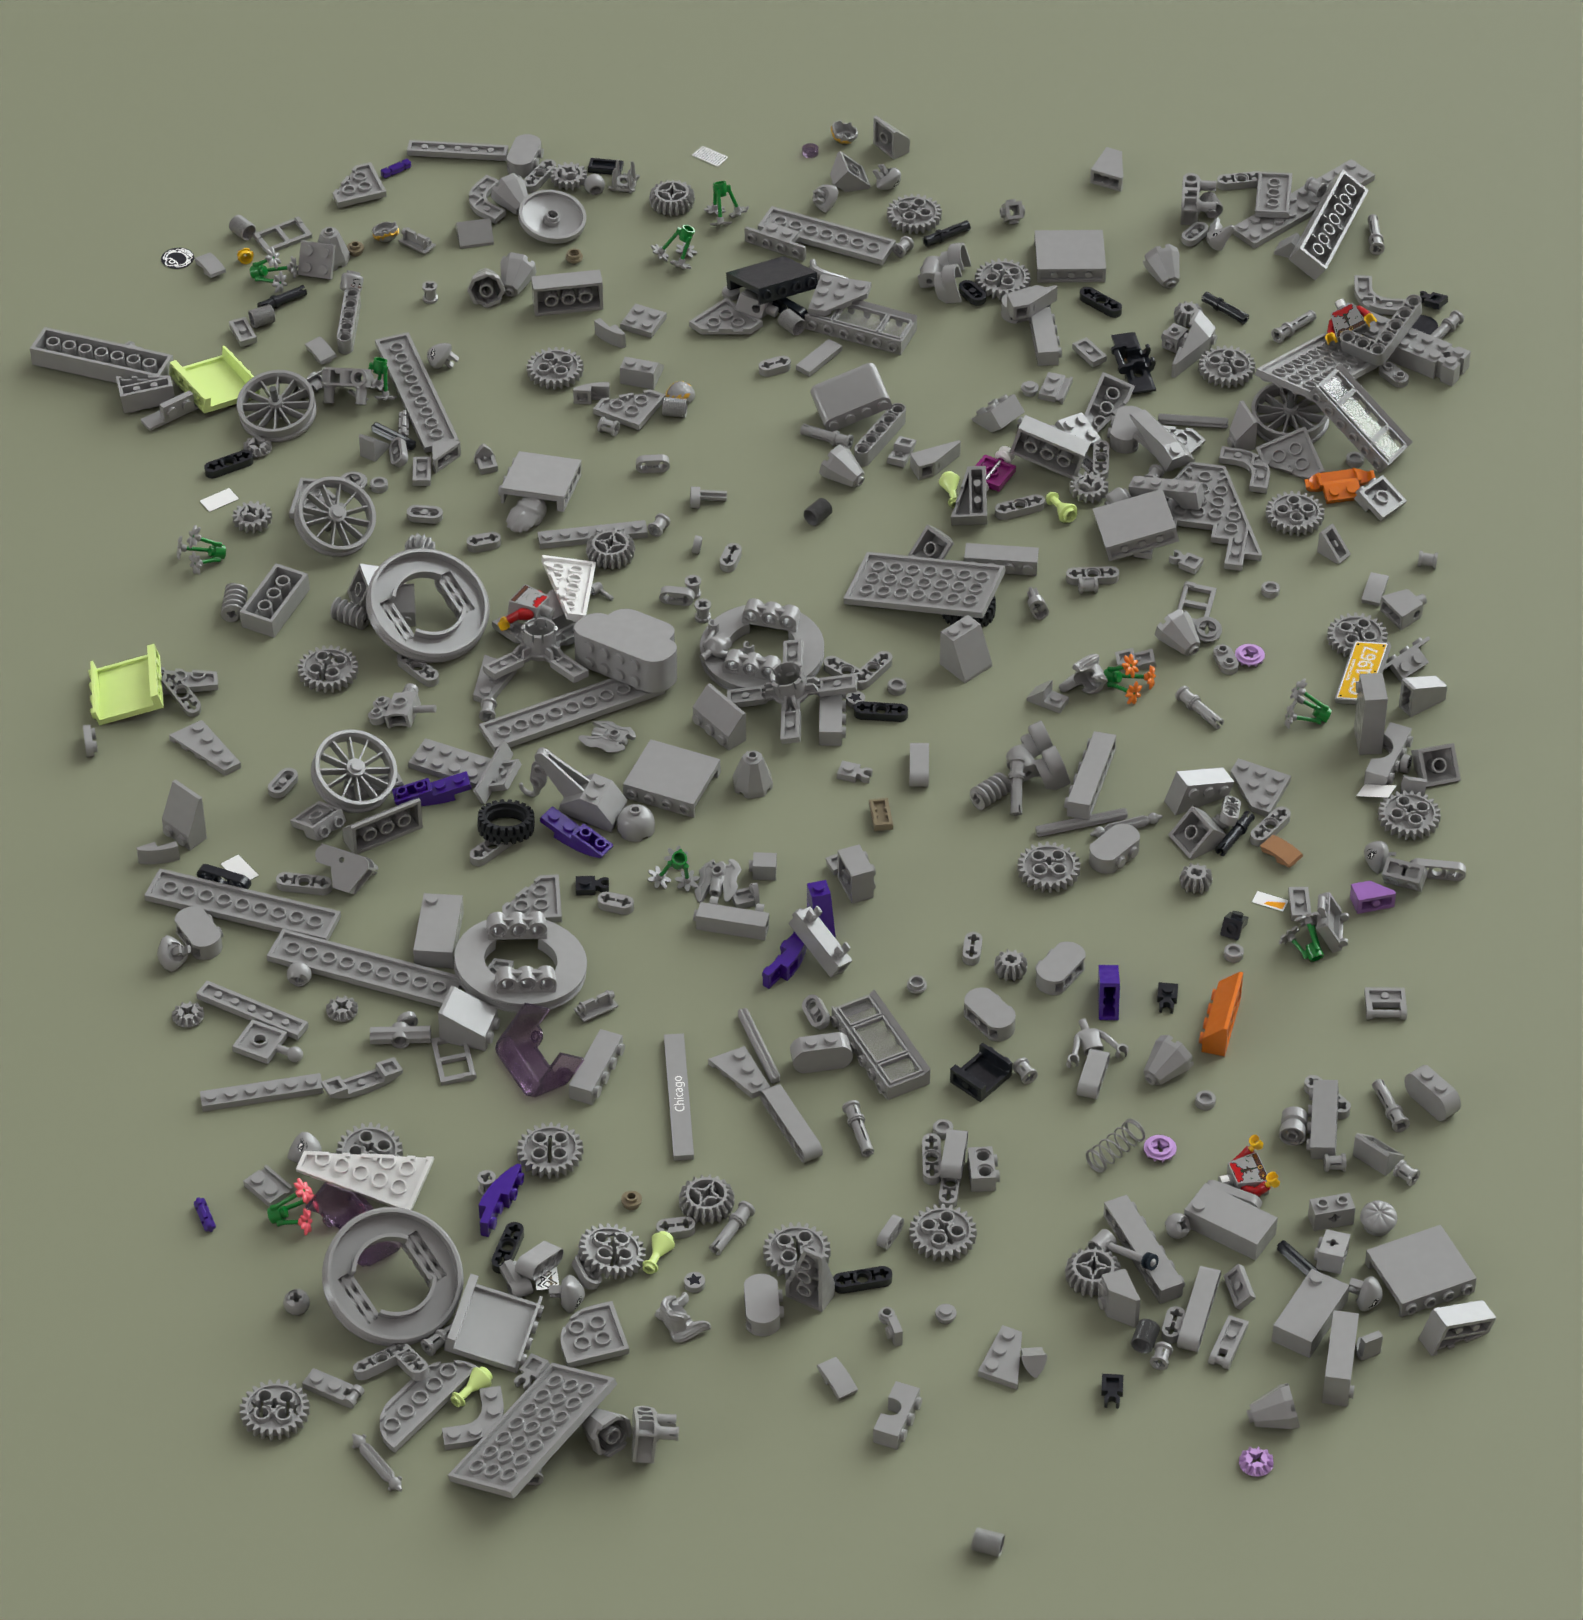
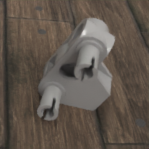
M1188 173L1183 176L1180 225H1192L1198 222V213L1216 212V202L1199 200V192H1216L1217 181L1201 180L1194 173Z
M322 367L323 403H335V388L338 386L355 387V404L367 405V389L371 387L374 380L371 369Z
M323 843L316 850V862L331 866L332 885L335 889L356 894L371 875L377 874L375 869L378 870V866L367 857Z
M636 1406L633 1408L632 1462L654 1463L656 1443L659 1439L678 1441L679 1427H676L675 1423L676 1414H657V1411L649 1406Z

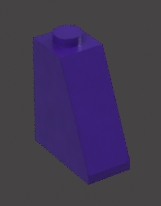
M827 881L807 883V907H811L814 910L816 906H819L823 911L819 918L836 939L832 899Z
M1098 965L1099 1020H1119L1118 965Z

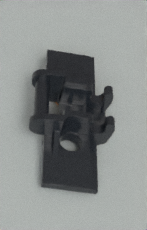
M1135 332L1111 335L1114 343L1111 353L1116 358L1118 372L1125 374V379H1127L1128 383L1135 386L1132 394L1156 391L1150 374L1154 370L1156 361L1154 357L1149 358L1150 345L1146 344L1145 349L1141 350ZM1134 374H1141L1142 376L1136 377Z

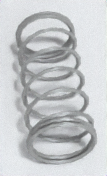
M1127 1119L1122 1124V1127H1117L1114 1133L1107 1135V1139H1102L1099 1145H1094L1092 1149L1086 1152L1088 1164L1095 1171L1104 1172L1107 1169L1106 1162L1114 1164V1156L1121 1158L1122 1151H1130L1129 1144L1137 1146V1141L1142 1142L1145 1139L1143 1127L1136 1120ZM1128 1123H1132L1142 1132V1139H1138L1128 1128ZM1118 1129L1122 1130L1123 1137L1116 1134ZM1123 1129L1126 1130L1128 1135L1136 1141L1135 1145L1131 1144L1127 1140V1138L1124 1135ZM1114 1135L1116 1143L1109 1140L1108 1137ZM1116 1135L1125 1141L1128 1146L1127 1151L1119 1145ZM1106 1140L1109 1150L1101 1145L1102 1141ZM1108 1141L1113 1143L1119 1149L1121 1153L1120 1156H1117L1113 1153V1151L1110 1149ZM1099 1146L1100 1153L1093 1149ZM1101 1147L1110 1153L1113 1162H1109L1104 1157ZM1089 1152H1091L1092 1158H1093L1095 1164H1096L1100 1169H1098L1097 1167H1095L1094 1164L1091 1162V1160H1090V1158H1089ZM1093 1153L1100 1158V1160L1103 1163V1168L1098 1165L1093 1156Z

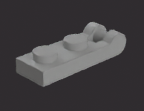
M1228 1315L1209 1356V1364H1219L1224 1369H1230L1232 1360L1248 1328L1249 1321ZM1222 1353V1354H1225L1226 1356H1225V1357H1222V1356H1219V1354Z
M315 1368L311 1370L302 1382L304 1389L348 1408H353L357 1403V1398H360L365 1392L363 1387L358 1384L352 1385Z

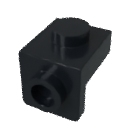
M1239 911L1229 912L1224 917L1220 935L1239 940L1242 928L1247 925L1249 917L1243 916L1244 914Z

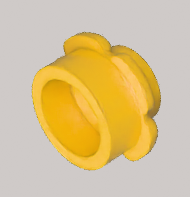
M249 248L239 250L237 253L238 260L242 264L251 263L254 257L253 251H250Z

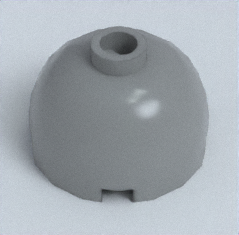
M640 804L628 805L618 815L617 832L625 840L640 842L643 841L644 837H651L655 831L654 816L646 806Z

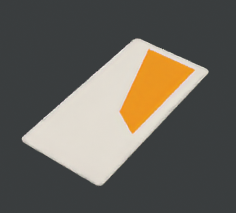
M1257 891L1252 902L1284 911L1288 900Z

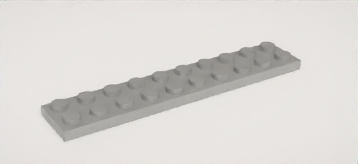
M1350 159L1316 179L1320 183H1325L1328 188L1331 180L1344 170L1365 186L1375 180V174ZM1303 186L1291 193L1289 218L1255 217L1254 214L1234 226L1235 231L1232 234L1255 249L1311 217L1323 195L1317 197L1312 191H1306Z
M409 332L376 339L375 345L381 358L388 360L389 376L409 415L411 424L424 452H432V442L459 441Z
M611 678L479 724V730L493 751L496 752L501 741H506L509 747H513L665 694V691L657 693L645 692Z
M164 869L158 870L144 895L145 901L179 909L191 906L201 907L207 915L210 914L212 917L279 933L282 929L327 941L341 918V911Z
M282 929L267 954V961L288 967L295 962H304V964L310 967L311 973L440 1008L451 986L457 987L460 990L462 988L455 974Z

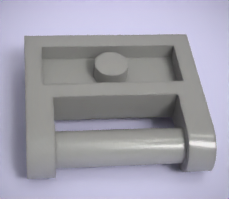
M1365 987L1366 1020H1372L1373 1018H1400V1020H1407L1405 988ZM1373 1008H1400V1010H1373Z

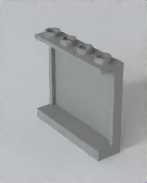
M1035 230L1034 245L1036 250L1037 283L1105 282L1106 262L1103 230Z
M519 451L516 458H513L512 466L508 468L507 476H504L503 484L499 486L498 495L501 496V503H504L507 495L557 501V511L564 512L581 477V460Z
M1163 489L1093 508L1096 524L1098 525L1109 561L1179 541L1177 529Z
M650 739L623 783V795L630 800L694 818L695 806L713 777L718 778L721 773L720 759Z
M1441 1225L1366 1250V1266L1368 1269L1375 1268L1400 1306V1317L1412 1315L1417 1311L1432 1308L1437 1304L1449 1302L1454 1298L1475 1292L1476 1276Z
M470 1274L444 1350L517 1373L519 1366H522L526 1361L527 1354H524L525 1349L530 1350L533 1341L530 1335L531 1333H536L539 1323L536 1321V1318H541L544 1310V1306L541 1305L543 1296H540L538 1303L479 1285L477 1284L479 1276Z

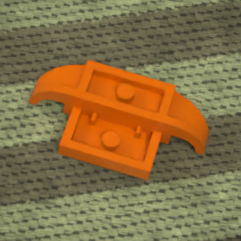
M1352 468L1324 473L1318 472L1309 479H1304L1307 491H1323L1326 504L1353 501L1357 495L1355 492L1360 486L1368 484L1369 481L1376 477L1374 470L1363 471Z

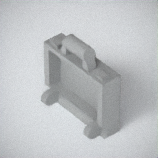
M1326 892L1318 895L1317 912L1319 914L1317 915L1316 929L1332 953L1348 945V939L1343 938V922L1349 920V914L1346 912L1342 913V909L1331 893Z

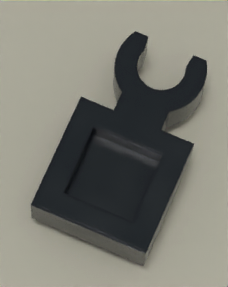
M1420 291L1421 302L1426 307L1439 310L1448 302L1447 295L1435 292L1428 294L1426 291Z
M576 876V896L595 895V891L601 893L609 892L608 877L595 880V876Z
M1158 983L1157 1002H1160V1013H1162L1163 1008L1168 1007L1170 1014H1173L1174 1004H1177L1178 984Z
M1102 1374L1101 1396H1105V1408L1112 1401L1116 1403V1409H1119L1120 1397H1123L1124 1375Z

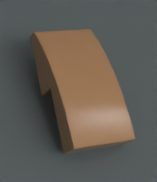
M1272 835L1260 845L1262 852L1274 856L1277 863L1287 867L1296 864L1303 857V854L1297 848L1275 835Z

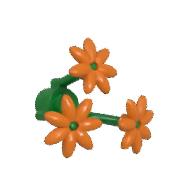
M1130 654L1129 657L1124 656L1126 663H1123L1121 666L1107 667L1104 675L1108 680L1107 687L1126 692L1127 704L1131 702L1136 704L1137 698L1141 697L1139 692L1142 686H1138L1137 681L1134 683V686L1129 685L1128 689L1117 684L1122 681V678L1144 679L1149 684V689H1152L1155 685L1154 678L1156 675L1154 674L1155 667L1151 665L1149 666V672L1144 675L1135 674V672H1139L1135 666L1138 661L1133 660V655ZM1119 670H1126L1125 674H1122Z

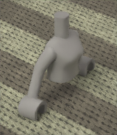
M710 619L708 621L709 634L703 642L705 651L699 655L702 661H705L711 655L725 658L728 653L726 650L732 646L731 639L725 634L718 633L714 636L719 631V623L714 625V620ZM745 641L743 648L738 650L748 654L754 652L755 648L754 645L749 647V641Z
M1083 1018L1079 1020L1081 1031L1074 1036L1072 1054L1068 1056L1066 1066L1070 1068L1071 1061L1075 1062L1076 1066H1078L1080 1046L1083 1049L1084 1055H1088L1090 1049L1103 1051L1104 1046L1101 1038L1116 1049V1058H1120V1052H1123L1127 1057L1129 1049L1125 1044H1118L1105 1032L1096 1028H1089L1086 1019Z

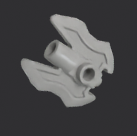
M593 721V725L596 727L592 731V736H579V740L586 746L598 747L606 752L625 750L624 745H627L628 739L634 740L636 738L635 732L631 727H621L611 721Z
M714 859L707 862L699 870L700 880L697 884L698 888H695L697 902H703L708 892L711 896L720 897L722 890L724 892V900L728 902L738 888L737 876L742 870L739 863L734 859H729V864H725L723 861L715 864Z

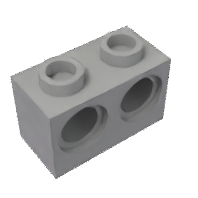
M1387 857L1382 877L1384 883L1422 892L1427 871L1423 865Z
M992 1146L968 1148L967 1164L971 1192L996 1191V1182H1000L999 1170H995V1167L998 1166L997 1154L993 1155Z

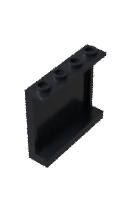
M785 256L726 272L727 289L734 290L744 287L758 294L759 305L816 289L818 284L816 271Z

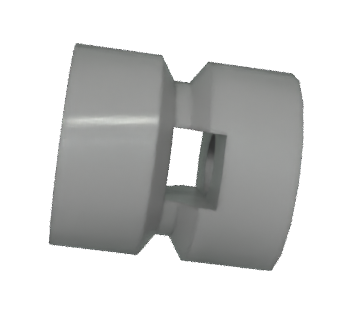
M1293 1106L1283 1110L1279 1138L1285 1144L1299 1145L1305 1141L1308 1114L1304 1109Z

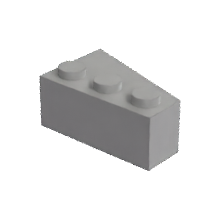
M1483 1300L1437 1307L1431 1311L1418 1339L1430 1355L1434 1356L1438 1354L1437 1350L1446 1346L1448 1349L1455 1347L1454 1343L1463 1339L1468 1342L1489 1333L1496 1320V1316Z

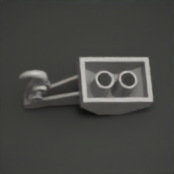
M539 748L534 756L535 761L532 764L530 774L533 791L527 790L522 782L519 783L520 790L527 796L536 797L546 785L549 777L564 797L559 807L561 813L612 833L617 824L619 813L627 805L626 797L615 783L595 773L583 776L552 754L548 749Z

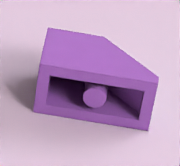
M1372 881L1351 884L1350 899L1357 914L1395 906L1396 892Z

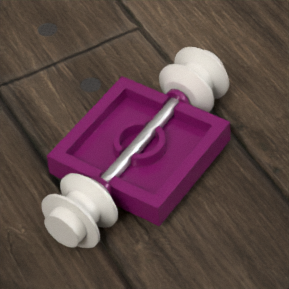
M1000 447L999 451L995 454V458L984 455L975 465L986 466L987 491L990 488L1000 492L1016 472V466L1010 464L1015 458V455L1010 453V447Z

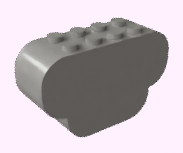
M619 609L609 615L593 613L582 617L575 623V661L583 667L645 692H662L676 683L677 646L675 644L674 628L669 623L632 609Z

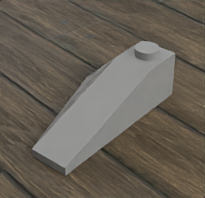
M1199 309L1195 311L1191 318L1189 332L1185 333L1182 347H1179L1172 363V378L1177 377L1200 359L1202 354L1205 355V351H1209L1212 345L1216 344V327Z
M1104 372L1098 381L1084 414L1097 434L1112 419V416L1116 415L1117 409L1128 403L1135 387Z
M1145 409L1130 414L1131 420L1165 472L1195 461L1188 448Z
M805 1248L786 1281V1297L823 1312L835 1295V1282L825 1256Z

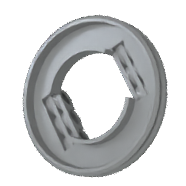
M409 549L389 557L373 574L366 594L367 615L380 639L397 653L421 662H446L466 654L481 639L489 620L490 605L488 595L477 574L457 557L435 549ZM412 579H434L437 591L444 597L447 606L454 612L457 622L452 627L443 631L428 632L416 629L414 634L393 603L397 590L401 585Z
M752 598L747 601L746 605L728 610L714 619V625L719 623V631L714 636L718 633H723L731 639L732 644L738 638L750 634V624L787 630L788 640L802 639L804 675L806 677H815L821 669L824 660V639L817 625L806 615L802 614L798 607L794 605L781 606L777 602L772 601L763 604L759 599ZM708 626L700 640V654L705 651L703 642L709 634ZM738 649L726 650L728 653L725 658L711 655L705 661L701 660L702 667L707 675L715 683L727 690L761 686L771 682L770 673L772 668L777 664L780 666L781 660L773 655L763 657L755 652L746 654Z
M518 911L506 916L501 912H493L487 917V920L468 929L459 939L455 948L454 971L460 985L471 996L502 1011L536 1013L556 1008L571 1000L580 991L586 978L587 957L580 942L563 927L546 920L545 915L540 911H533L527 916ZM539 939L538 949L546 953L553 960L556 969L554 970L553 967L548 965L541 966L538 969H533L530 966H522L518 969L504 966L499 968L494 975L486 966L485 959L496 949V940Z
M383 1207L357 1215L348 1221L335 1235L323 1261V1290L328 1305L335 1317L354 1335L381 1346L389 1347L395 1343L412 1345L433 1336L434 1332L441 1329L451 1318L459 1304L463 1291L464 1276L462 1262L452 1239L430 1218L405 1208ZM384 1241L400 1242L402 1249L409 1259L412 1260L413 1265L420 1272L421 1277L423 1276L429 1287L426 1298L419 1305L403 1312H390L382 1309L379 1313L354 1278L358 1259L370 1246Z

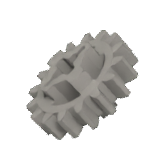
M564 162V165L558 164V168L553 167V171H551V183H554L555 187L559 186V189L565 188V191L568 188H571V190H574V187L580 188V185H584L587 177V170H584V166L579 167V163L573 164V162H570V164Z
M1086 471L1084 475L1078 473L1077 477L1073 476L1072 481H1070V493L1073 498L1078 497V501L1084 500V503L1088 501L1094 503V500L1100 502L1101 498H1105L1106 494H1108V481H1105V477L1100 478V473L1094 475V472L1087 474Z
M252 501L249 504L244 502L242 507L237 506V510L233 511L234 515L232 516L235 527H239V531L245 529V533H248L249 530H252L253 533L256 530L261 532L263 527L268 528V524L272 523L270 507H266L265 503L260 505L259 501L255 504Z

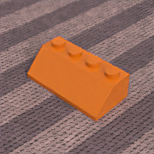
M1238 972L1219 981L1217 989H1213L1211 995L1213 1003H1209L1207 1009L1209 1017H1205L1203 1023L1205 1032L1201 1031L1199 1043L1202 1044L1201 1052L1225 1057L1241 1001L1243 972Z

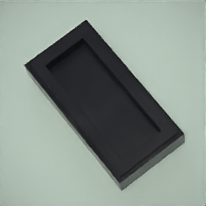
M591 158L588 173L612 175L616 167V160ZM619 160L621 174L624 166V161Z

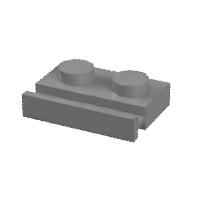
M1048 372L1039 391L1038 399L1051 402L1060 401V404H1063L1072 385L1073 377L1065 378V375Z
M267 1165L264 1166L263 1170H258L243 1180L244 1186L269 1208L271 1205L285 1199L287 1194L293 1193V1187Z

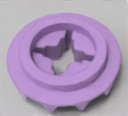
M1254 644L1241 645L1235 651V656L1238 662L1241 663V666L1246 664L1248 667L1250 665L1257 667L1265 659L1263 649Z
M1154 1135L1149 1137L1144 1143V1153L1147 1154V1158H1153L1154 1162L1156 1160H1161L1162 1162L1166 1159L1171 1160L1172 1156L1176 1155L1177 1147L1170 1137ZM1158 1145L1159 1147H1161L1163 1152H1159V1150L1157 1149Z
M1259 1446L1254 1449L1249 1447L1248 1450H1243L1239 1457L1240 1468L1251 1476H1264L1273 1468V1455L1269 1454L1267 1449H1260ZM1260 1458V1462L1256 1461L1255 1463L1252 1464L1253 1459L1256 1460V1459Z

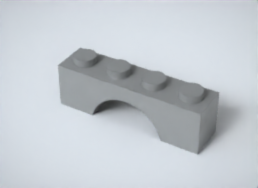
M1134 476L1128 486L1131 497L1163 489L1164 495L1177 501L1182 509L1199 510L1205 500L1202 482Z
M1392 722L1389 723L1384 733L1382 747L1389 752V755L1383 758L1371 759L1365 771L1364 785H1389L1393 783L1395 772L1399 771L1401 758L1404 754H1407V747L1410 748L1412 745V728Z

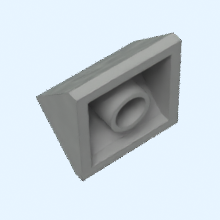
M490 218L457 222L455 224L460 249L494 245Z
M1357 1133L1355 1136L1353 1156L1385 1176L1405 1157L1371 1135Z

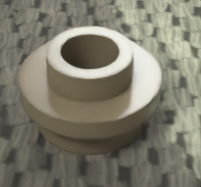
M353 241L347 245L351 256H360L363 253L364 245L361 242Z
M576 248L568 250L566 254V260L572 264H577L583 259L581 251Z
M627 1191L622 1195L621 1202L626 1209L635 1210L642 1203V1196L636 1191Z

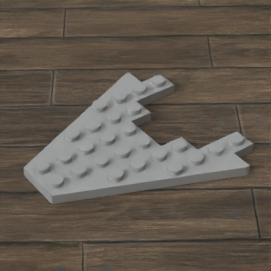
M1189 462L1174 479L1202 482L1205 500L1199 510L1182 509L1177 501L1165 496L1176 529L1177 526L1212 530L1211 542L1228 544L1224 569L1242 571L1244 559L1261 561V550L1226 466ZM1154 549L1134 554L1133 557L1152 559Z

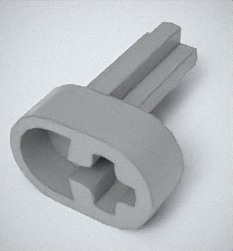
M691 486L690 508L700 509V500L726 501L727 491L700 490V487Z
M1030 587L1027 592L1029 609L1035 619H1044L1049 614L1048 607L1043 597L1039 595L1037 588L1033 589Z

